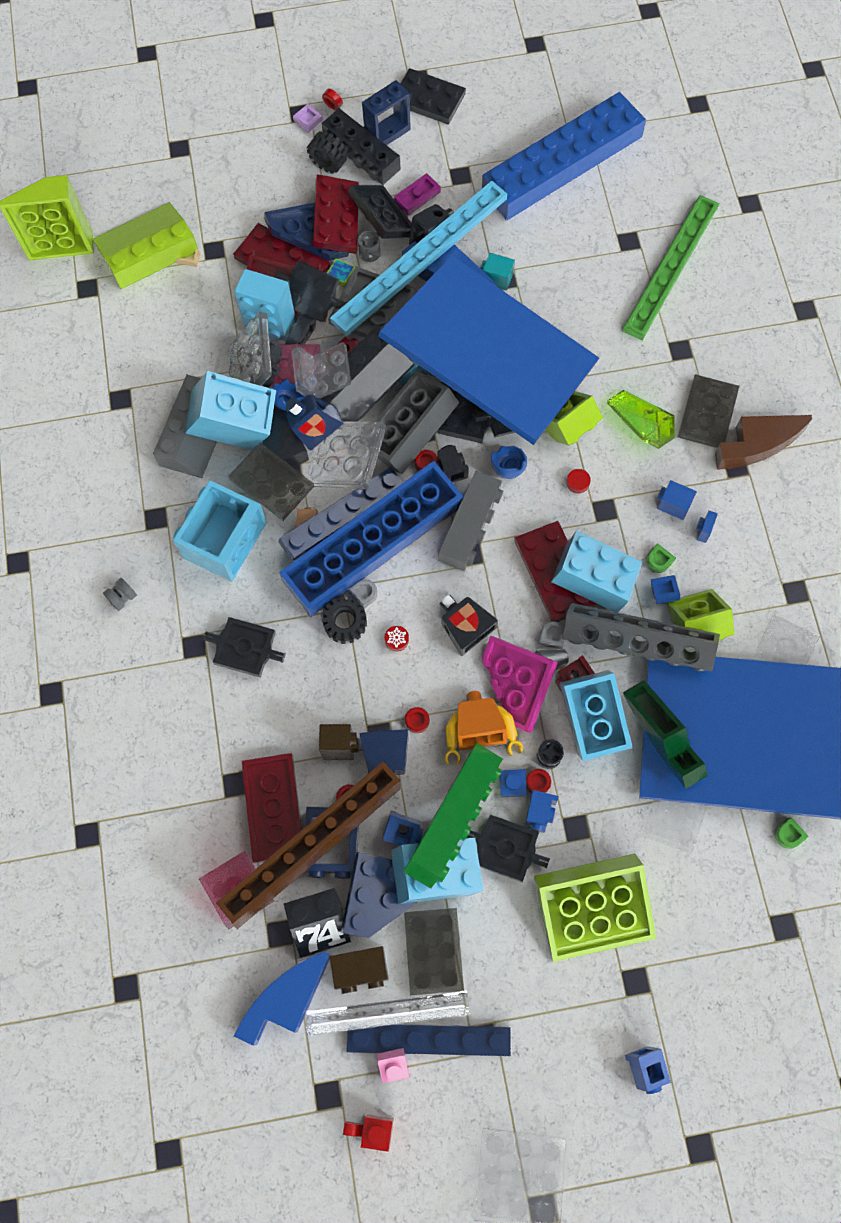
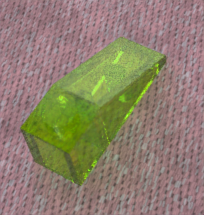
M625 390L607 400V404L644 442L660 449L675 438V415Z

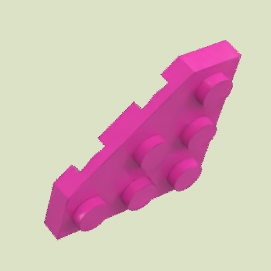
M490 636L482 660L492 678L491 684L497 700H500L502 707L513 716L515 727L532 733L558 662L495 636Z

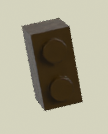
M320 724L319 751L323 760H354V753L359 751V738H357V732H353L351 724Z
M383 946L329 956L334 989H341L342 994L357 992V986L368 984V989L383 987V981L389 980Z

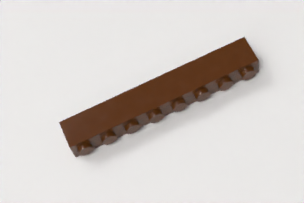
M381 762L217 901V906L238 930L401 789L400 779L384 762Z

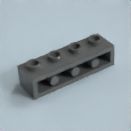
M475 471L441 546L438 561L465 571L468 564H473L477 554L474 551L476 544L481 545L486 534L483 528L486 523H491L495 513L492 510L494 503L499 504L504 491L501 490V480Z

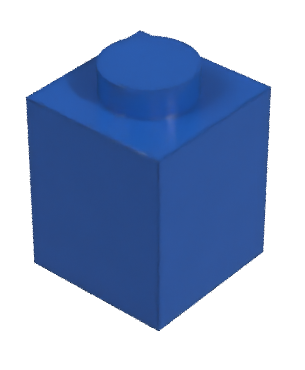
M670 480L667 488L662 486L658 494L657 500L660 501L657 509L684 520L697 491Z

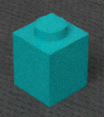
M490 252L487 261H482L480 269L495 282L494 285L500 289L507 290L514 274L515 259Z

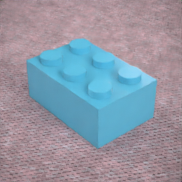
M245 269L234 291L245 330L252 334L268 336L274 341L281 340L286 342L296 322L288 282Z
M576 530L566 543L552 583L618 613L630 600L642 561Z
M606 670L560 682L577 754L583 761L633 748L613 672Z
M467 838L464 841L460 839L457 845L461 849L453 862L449 860L446 865L450 868L447 876L442 883L437 881L432 889L403 872L419 843L401 845L391 850L398 904L471 896L484 891L475 838Z

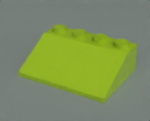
M68 175L44 177L0 200V209L29 261L94 253L93 231Z
M170 202L93 238V242L120 289L176 263V260L180 257L186 258L194 254V250L198 249L194 235L185 220Z
M636 853L534 876L537 897L553 962L657 939L644 865Z

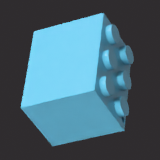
M207 371L192 389L185 433L253 450L270 435L276 390Z
M209 480L206 487L200 490L194 507H190L187 511L186 520L182 527L176 529L173 542L183 559L233 582L266 526L267 521L259 503Z

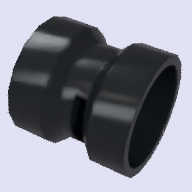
M554 739L543 741L537 752L539 765L546 769L556 768L564 755L562 745Z

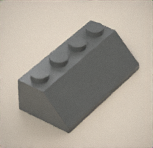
M416 370L359 442L384 464L392 467L393 470L402 475L459 404V401L449 387Z
M186 374L153 455L160 467L203 478L217 441L185 433L191 392L201 379Z

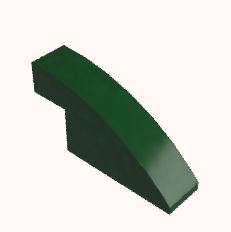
M642 681L624 691L623 696L660 756L685 789L708 776L706 765L690 747L686 727L645 681Z

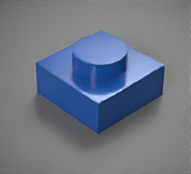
M708 510L705 518L700 517L696 527V531H699L698 541L707 542L718 513Z
M675 575L651 579V588L656 604L680 600L681 595Z
M525 769L502 770L500 774L501 797L527 796Z

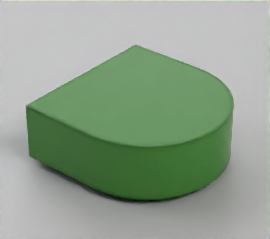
M657 543L649 552L646 564L652 572L663 573L675 562L676 557Z
M791 816L780 824L775 831L777 843L786 849H793L799 846L809 837Z

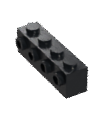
M340 108L321 123L322 132L326 131L328 135L330 133L333 134V138L336 139L337 137L340 139L338 142L345 145L343 148L347 149L348 158L353 161L356 167L366 171L371 179L377 180L384 185L401 170L400 155Z

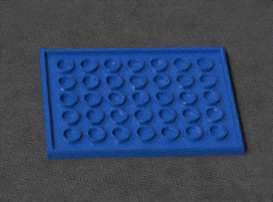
M453 255L381 329L378 337L532 445L537 442L599 360L598 356Z
M715 657L712 671H697L689 666H673L666 661L648 660L647 684L686 727L690 747L705 763L708 776L685 789L660 756L645 731H643L639 798L841 820V668Z

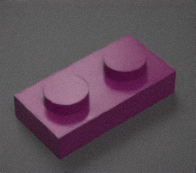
M426 173L394 196V200L409 216L439 194L441 186Z

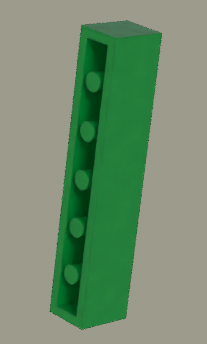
M476 743L406 865L404 873L432 889L437 881L443 882L450 870L446 866L448 861L451 860L453 862L461 849L457 845L460 839L464 841L472 829L468 825L470 820L475 821L482 810V807L478 806L480 801L485 802L492 791V788L489 787L490 783H495L502 772L499 766L503 758Z

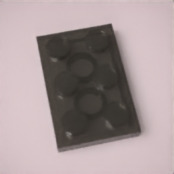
M695 374L677 438L718 448L720 442L726 441L740 386Z
M260 442L228 476L231 482L282 521L287 518L314 488L312 481Z
M457 908L404 912L410 996L464 991Z

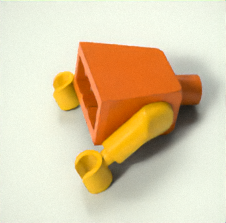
M470 691L466 695L467 701L458 704V711L452 714L446 725V747H449V752L445 755L447 764H449L448 757L451 754H456L457 764L460 763L461 757L456 752V747L458 746L459 751L473 749L476 743L487 747L506 744L507 739H509V744L506 747L508 755L513 756L512 744L518 746L519 753L523 751L522 743L516 740L518 735L513 716L502 706L496 705L493 698L482 699L479 691Z

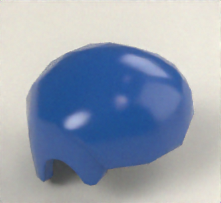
M285 379L272 387L273 390H276L274 405L284 411H288L286 403L289 399L294 397L301 401L309 395L308 387L302 381L291 384L288 379Z
M501 446L496 453L492 451L491 466L499 477L513 479L525 471L527 456L521 448L516 446Z

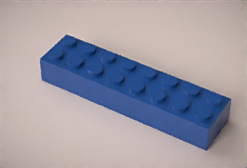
M619 91L482 175V188L493 181L507 193V200L496 209L506 220H509L642 138L646 119Z
M433 461L279 572L281 580L307 614L312 617L326 607L328 603L330 604L333 599H337L354 584L363 580L457 511L463 500V495Z

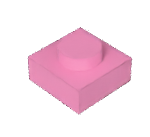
M404 1048L377 1054L382 1083L409 1078Z

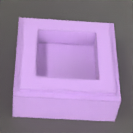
M307 104L293 116V120L309 133L323 121V116Z

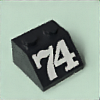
M335 888L284 903L289 928L300 958L351 943L350 935L341 933L344 913L338 891Z

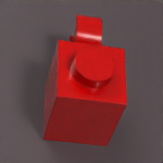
M367 1114L364 1124L345 1121L343 1135L362 1137L360 1148L389 1152L394 1118Z

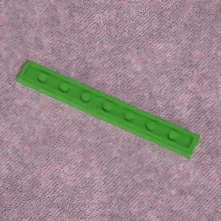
M699 195L623 327L622 332L643 341L720 203Z

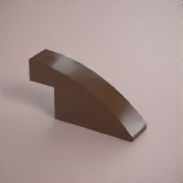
M812 415L741 416L736 426L737 442H720L716 450L717 470L751 465L779 453L792 444L806 430L812 420Z

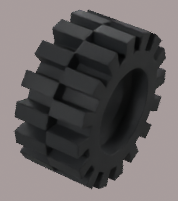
M319 131L308 144L307 154H310L309 158L313 159V163L315 165L318 164V168L321 170L324 168L327 173L329 171L331 174L337 173L347 160L348 151L346 148H343L345 146L343 143L338 142L340 139L337 137L336 139L333 138V134L330 133L328 135L326 131L323 133Z
M342 596L339 601H336V598L333 599L332 604L328 603L326 610H323L322 623L328 637H332L333 641L338 642L339 640L341 644H346V641L353 643V639L357 638L358 640L361 638L360 634L365 633V626H367L366 612L364 607L360 606L358 600L354 602L352 597H348L346 600ZM342 612H348L354 617L353 624L348 628H340L335 623L336 617Z

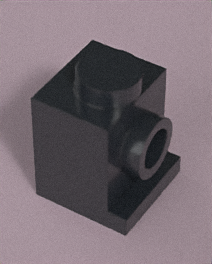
M446 445L437 451L439 467L452 483L468 478L469 467L465 464L462 452L458 453L455 445Z

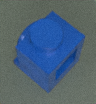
M533 790L525 825H530V829L545 833L547 824L553 823L556 808H552L551 805H556L559 796Z
M391 810L383 832V840L399 846L419 843L424 829L420 828L421 822L419 820ZM400 826H408L409 830L406 833H402L399 830Z
M647 1046L625 1055L626 1061H629L638 1090L646 1091V1094H654L662 1090L661 1086L671 1083L662 1049Z

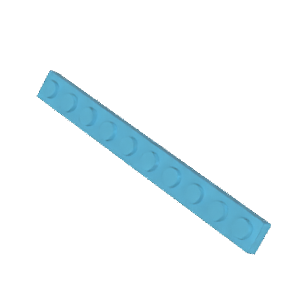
M493 181L489 182L330 317L331 323L345 336H348L506 201L507 193Z

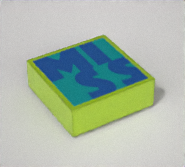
M336 258L327 273L339 278L338 285L345 287L355 266Z

